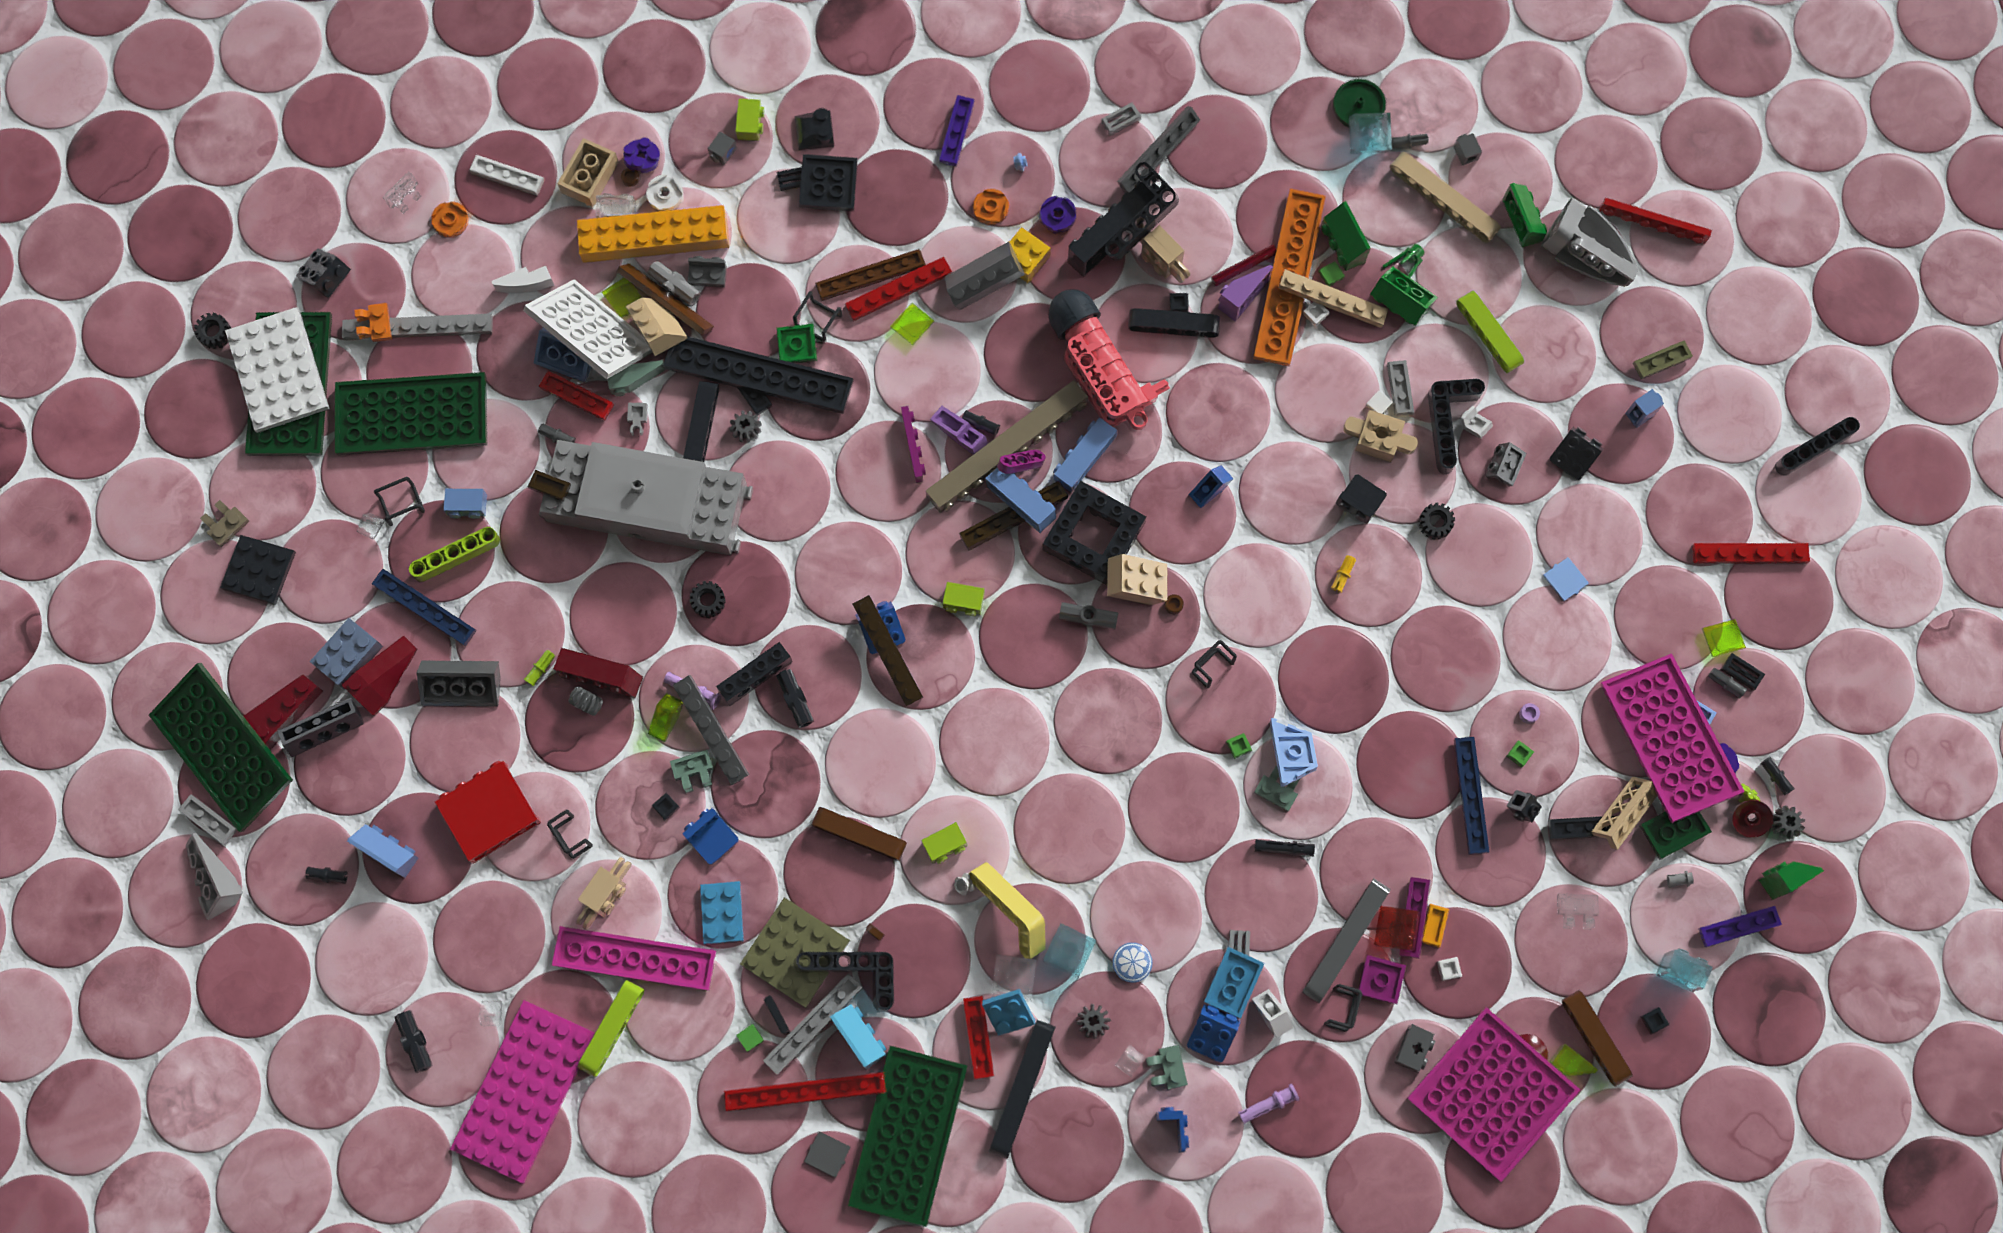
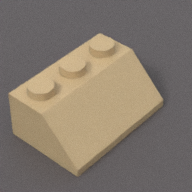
M640 298L626 306L633 322L655 356L688 339L674 315L654 299Z

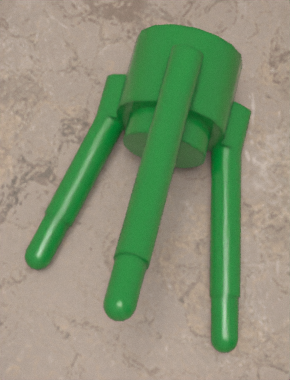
M1414 244L1382 267L1386 268L1405 256L1400 264H1404L1406 261L1410 263L1415 262L1408 274V277L1411 278L1419 264L1423 262L1422 257L1425 251L1420 245Z

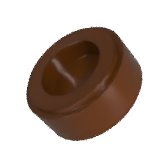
M626 168L621 173V179L624 185L633 187L639 183L640 175L637 170L632 171Z
M1172 594L1167 597L1164 607L1168 613L1178 614L1183 609L1184 601L1179 595Z
M871 923L867 925V932L879 941L885 936L883 932Z

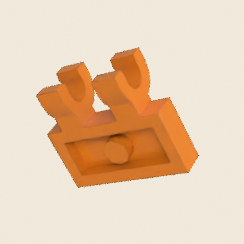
M387 303L368 305V310H354L357 322L370 320L369 328L364 326L356 327L359 339L371 337L373 342L392 340Z

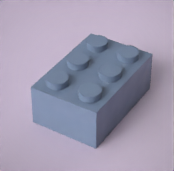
M348 618L309 662L345 690L342 684L357 670L371 661L383 646Z

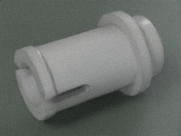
M1684 871L1682 874L1667 875L1669 887L1682 885L1689 887L1690 884L1694 883L1693 874L1691 872L1688 873V871Z

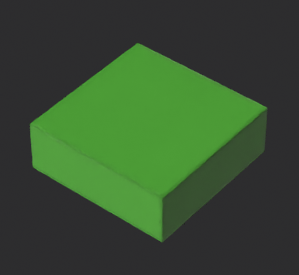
M1335 261L1319 270V274L1327 286H1331L1345 277Z
M1244 733L1226 741L1234 759L1252 752V748Z
M1518 740L1506 757L1522 768L1534 751Z
M751 1024L736 1035L747 1052L764 1041L754 1024Z

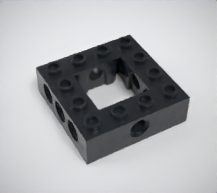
M1080 480L1043 542L1042 550L1108 586V558L1120 554H1128L1144 527L1147 516ZM1088 506L1093 516H1099L1110 522V525L1118 527L1103 555L1070 538V536H1073L1074 529L1079 520L1082 521L1083 514Z

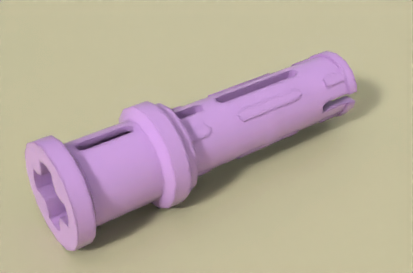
M669 671L665 675L663 682L673 686L683 678ZM698 686L706 702L714 710L720 702L721 694H715L707 690L705 686Z
M1289 1084L1288 1088L1280 1092L1275 1091L1271 1097L1238 1113L1242 1122L1246 1124L1273 1109H1283L1284 1105L1294 1100L1299 1101L1300 1099L1294 1086Z

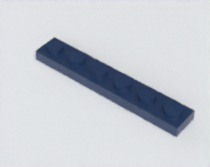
M382 569L371 583L464 646L468 644L476 633V629L385 569Z
M1455 738L1454 747L1468 854H1487L1490 851L1475 738Z

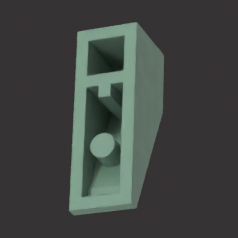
M663 360L632 364L608 378L611 394L624 396L626 393H631L665 371Z

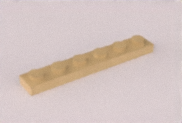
M1284 270L1278 286L1279 289L1380 328L1384 325L1388 309L1288 270Z

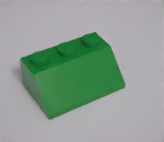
M1511 183L1502 201L1521 247L1542 242L1547 234V228L1541 222L1540 211L1534 205L1532 192L1528 191L1526 185Z
M1345 201L1324 216L1321 230L1324 235H1327L1330 248L1333 251L1335 250L1339 265L1343 266L1345 271L1364 264L1371 247L1349 205Z
M1394 266L1380 277L1370 293L1377 302L1383 303L1389 307L1391 312L1399 314L1407 323L1414 326L1422 320L1438 298Z
M1784 861L1762 873L1764 877L1759 879V882L1770 898L1774 900L1793 892L1824 870L1821 867L1793 861L1787 864Z

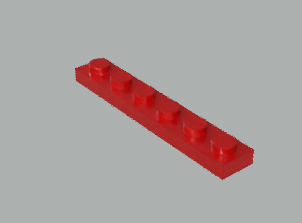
M1606 197L1599 209V212H1603L1607 216H1616L1624 221H1632L1643 227L1655 228L1659 232H1668L1679 238L1691 239L1699 244H1705L1712 233L1711 229Z
M943 256L845 303V307L852 320L856 321L944 279L945 276L952 273V270Z
M1694 543L1692 545L1694 564H1793L1810 562L1809 543Z

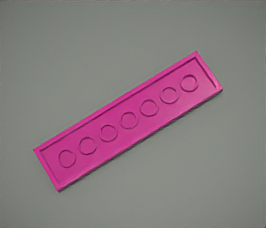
M559 926L552 966L709 991L717 951Z

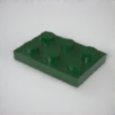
M1663 812L1639 825L1659 860L1712 832L1700 812L1671 823L1666 812Z

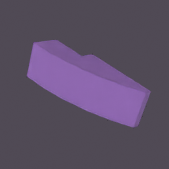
M941 406L930 418L939 429L973 455L988 444L983 434L972 428L967 421L944 406Z

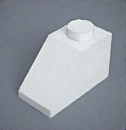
M1269 989L1252 998L1260 1015L1276 1038L1294 1028L1287 1011Z

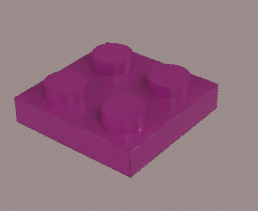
M1366 955L1359 985L1362 996L1397 1005L1406 965Z

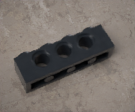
M778 642L716 687L727 704L731 706L793 661L783 645Z
M349 698L279 730L278 734L285 750L291 757H294L363 725L364 722L359 709L353 700Z

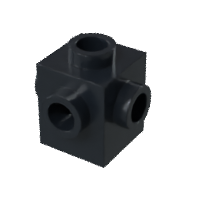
M1518 790L1514 792L1507 804L1515 819L1531 823L1539 814L1542 806L1536 801L1537 797L1533 794Z

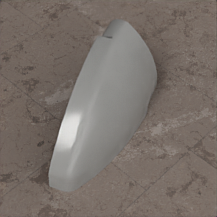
M1571 198L1554 221L1541 246L1556 255V261L1577 272L1618 286L1625 287L1630 285L1636 277L1637 267L1623 238L1614 226L1592 206L1586 208V206Z

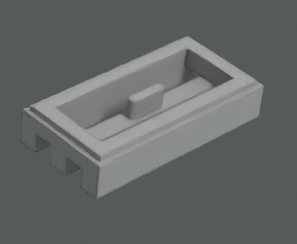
M1130 103L1102 118L1101 123L1105 125V129L1108 130L1111 136L1141 120L1142 116L1134 104ZM1131 109L1133 110V111H1131L1130 113L1119 117V118L1116 119L1115 121H1113V122H1111V123H1108V121H1110V120H1112V119H1114V118H1116V117L1122 115L1123 113H1125V112H1127V111H1129V110H1131Z
M1230 930L1229 947L1234 949V935H1238L1237 951L1242 952V935H1244L1245 954L1249 956L1250 931Z

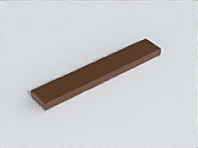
M916 249L816 282L815 285L821 301L912 272L926 264L921 250Z
M630 263L618 267L617 273L699 334L704 335L712 331L714 326Z

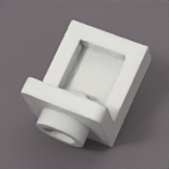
M1474 406L1465 411L1461 417L1463 429L1480 439L1493 427L1490 420L1477 414Z

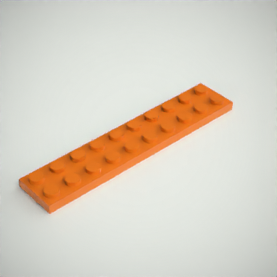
M1291 188L1289 190L1253 359L1290 367L1304 298L1279 289L1278 286L1284 270L1309 278L1326 198L1324 195Z

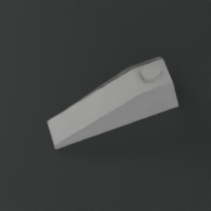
M192 833L186 844L191 868L196 870L194 882L195 886L200 887L202 895L198 897L200 906L206 919L210 920L235 906L242 895V888L235 876L196 833Z

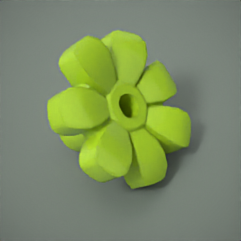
M1743 783L1741 784L1745 792L1738 799L1740 803L1748 800L1760 801V798L1757 796L1758 793L1754 789L1751 790L1750 787Z

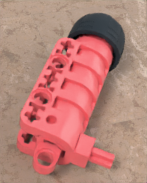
M1075 289L1059 293L1050 304L1048 312L1049 322L1058 338L1068 342L1064 360L1079 385L1088 396L1099 417L1112 427L1127 420L1133 429H1143L1148 421L1143 409L1156 402L1159 394L1170 389L1169 383L1164 379L1153 386L1149 382L1140 387L1098 319L1101 313L1091 297ZM1078 368L1080 369L1081 374H1082L1083 376H1081V375L1078 374V372H1077V369H1078ZM1097 399H1098L1099 402L1101 403V406H1102V407H1100V406L1097 405V403H1096V400H1097ZM1110 417L1114 419V422L1112 420H1107V418ZM1134 417H1142L1144 423L1142 425L1135 424Z

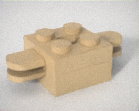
M1141 223L1138 225V228H1143L1145 225ZM1160 225L1153 231H1150L1140 241L1142 244V258L1154 266V270L1158 275H1162L1165 279L1172 275L1179 283L1184 282L1185 278L1190 277L1189 270L1182 264L1185 250Z
M1369 410L1365 420L1352 416L1349 417L1343 427L1345 434L1359 438L1355 451L1388 462L1392 461L1396 451L1410 455L1418 446L1417 438L1402 433L1405 421Z
M620 857L610 872L600 866L578 898L586 907L577 918L576 924L579 926L583 924L582 927L587 930L598 914L605 917L606 914L609 915L615 907L614 902L617 898L620 899L626 891V884L622 879L630 869L631 862H625V858Z

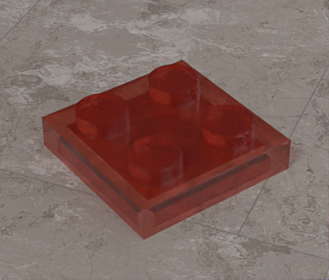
M1380 906L1374 945L1414 952L1421 912Z

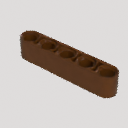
M823 807L818 808L811 824L817 829L896 861H900L907 842Z
M1578 990L1562 1000L1563 1007L1610 1083L1616 1087L1633 1077L1629 1066L1585 995Z

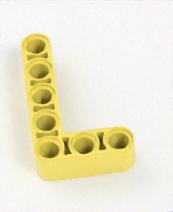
M985 862L970 871L969 875L972 883L1018 927L1019 950L1026 960H1030L1046 949L1045 921L1041 913L989 863Z

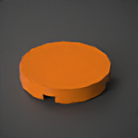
M986 189L976 195L973 201V212L980 222L987 225H995L1007 217L1009 201L1001 191Z
M453 201L439 204L431 216L433 228L439 235L444 237L460 235L465 231L469 222L466 209L461 204Z

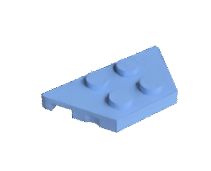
M1271 718L1270 728L1280 785L1284 787L1316 771L1318 765L1311 732L1300 730L1290 724L1285 726L1276 722L1277 719Z

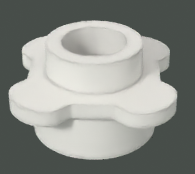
M964 873L962 877L955 879V889L964 896L968 891H974L975 886L972 884L968 873Z

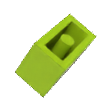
M738 99L737 140L759 141L760 134H763L761 118L765 116V107H762L759 99Z
M947 582L943 608L951 613L961 611L965 612V615L968 616L981 615L985 588Z
M957 822L921 840L931 862H937V864L948 859L947 856L952 853L955 855L960 854L966 850L965 847L967 846V841Z

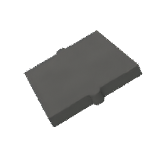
M819 1131L813 1145H810L811 1149L804 1162L836 1178L842 1164L846 1163L845 1158L851 1147Z

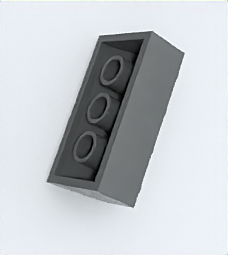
M1008 241L945 276V282L954 306L962 310L1024 276L1025 273Z
M421 661L416 672L421 705H499L501 680L499 661Z

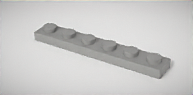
M848 973L763 1061L779 1075L832 1020L830 1016L842 1010L863 987Z

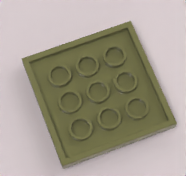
M784 897L740 965L807 1008L830 972H799L793 964L795 957L802 952H844L850 940ZM805 957L799 958L800 966H808V960ZM820 957L819 964L822 967H827L828 960L825 957Z

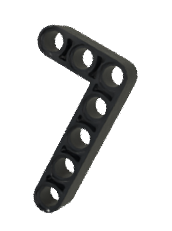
M1147 162L1137 164L1135 174L1156 197L1106 244V254L1116 261L1122 259L1179 203V197L1175 191ZM1149 169L1146 176H1141L1142 170ZM1161 182V186L1158 189H1153L1154 183ZM1168 195H1173L1172 201L1165 202ZM1154 208H1160L1157 215H1152ZM1141 221H1146V225L1143 228H1138V224ZM1127 234H1132L1130 241H1125ZM1119 247L1116 254H1111L1112 248Z
M1480 379L1437 381L1433 383L1428 392L1437 470L1442 474L1451 473L1457 463L1450 403L1478 400L1485 390V384ZM1471 387L1477 388L1479 392H1473ZM1452 389H1458L1460 394L1454 393ZM1434 390L1441 391L1442 395L1435 394ZM1440 407L1444 410V412L1440 413L1436 410V408ZM1438 425L1445 426L1446 430H1440ZM1440 443H1446L1449 448H1443ZM1442 461H1448L1451 466H1445Z
M802 952L794 959V967L799 972H873V1006L875 1010L885 1012L892 1008L894 1004L893 957L888 952ZM800 957H805L808 960L807 967L800 966ZM820 957H825L828 960L827 967H822L819 964ZM840 957H845L848 960L847 967L840 966ZM860 957L867 959V967L860 966ZM880 957H884L887 960L886 967L879 965L878 960ZM880 977L887 979L888 984L886 987L880 986ZM880 997L887 999V1007L880 1006Z

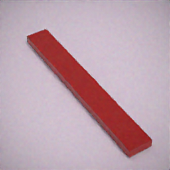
M884 1072L727 1090L724 1091L725 1111L886 1093Z

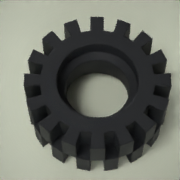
M206 313L207 317L204 315L200 316L202 320L197 319L198 325H194L196 338L209 349L211 347L217 349L216 346L222 348V343L226 345L228 342L226 341L227 335L225 330L231 329L226 319L216 313L212 315ZM213 325L219 326L220 330L215 336H207L206 332L209 327Z
M1435 503L1434 505L1429 504L1428 507L1424 508L1418 522H1420L1419 528H1422L1421 532L1427 534L1426 537L1432 536L1434 540L1436 537L1442 539L1443 536L1446 537L1455 524V517H1453V511H1449V506L1445 508V504L1438 505V503ZM1432 515L1441 516L1444 520L1443 526L1439 528L1432 526L1430 517Z
M703 581L701 585L699 583L696 584L697 587L692 588L693 592L690 593L689 599L695 613L701 617L706 616V618H710V616L715 617L716 613L720 614L721 609L725 607L724 603H726L721 587L716 583L713 584L712 581H709V583ZM705 593H711L715 596V601L710 606H704L700 602L701 596Z

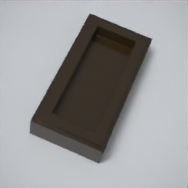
M535 470L527 487L564 502L571 483Z

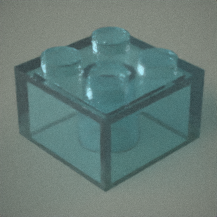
M1391 113L1354 114L1349 117L1350 154L1385 153L1392 150Z
M1060 923L1043 962L1079 979L1097 940Z
M1678 948L1677 950L1674 949L1664 953L1656 976L1693 993L1705 988L1713 967L1708 965V961L1699 957L1695 959L1689 956V952Z

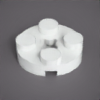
M660 175L653 178L648 184L649 187L646 190L648 202L658 212L674 210L683 202V188L676 178ZM665 190L666 192L669 191L670 193H668V196L664 197L661 196L662 191Z

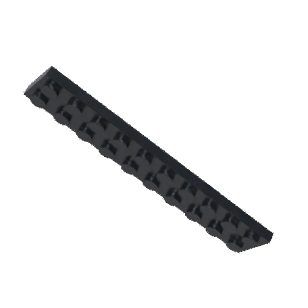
M688 336V339L668 349L663 368L841 414H844L854 382V378Z

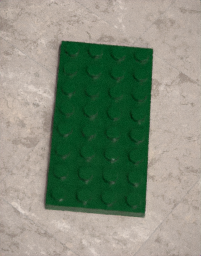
M256 312L255 321L280 312ZM300 312L324 393L327 397L332 314L331 312ZM248 410L245 454L247 456L322 455L326 410L258 433L254 430Z
M485 372L335 382L336 455L487 445V388Z
M196 663L149 714L152 721L238 832L245 831L293 781L202 663Z
M890 1045L883 1070L886 1093L877 1094L848 1203L849 1207L927 1227L968 1065Z

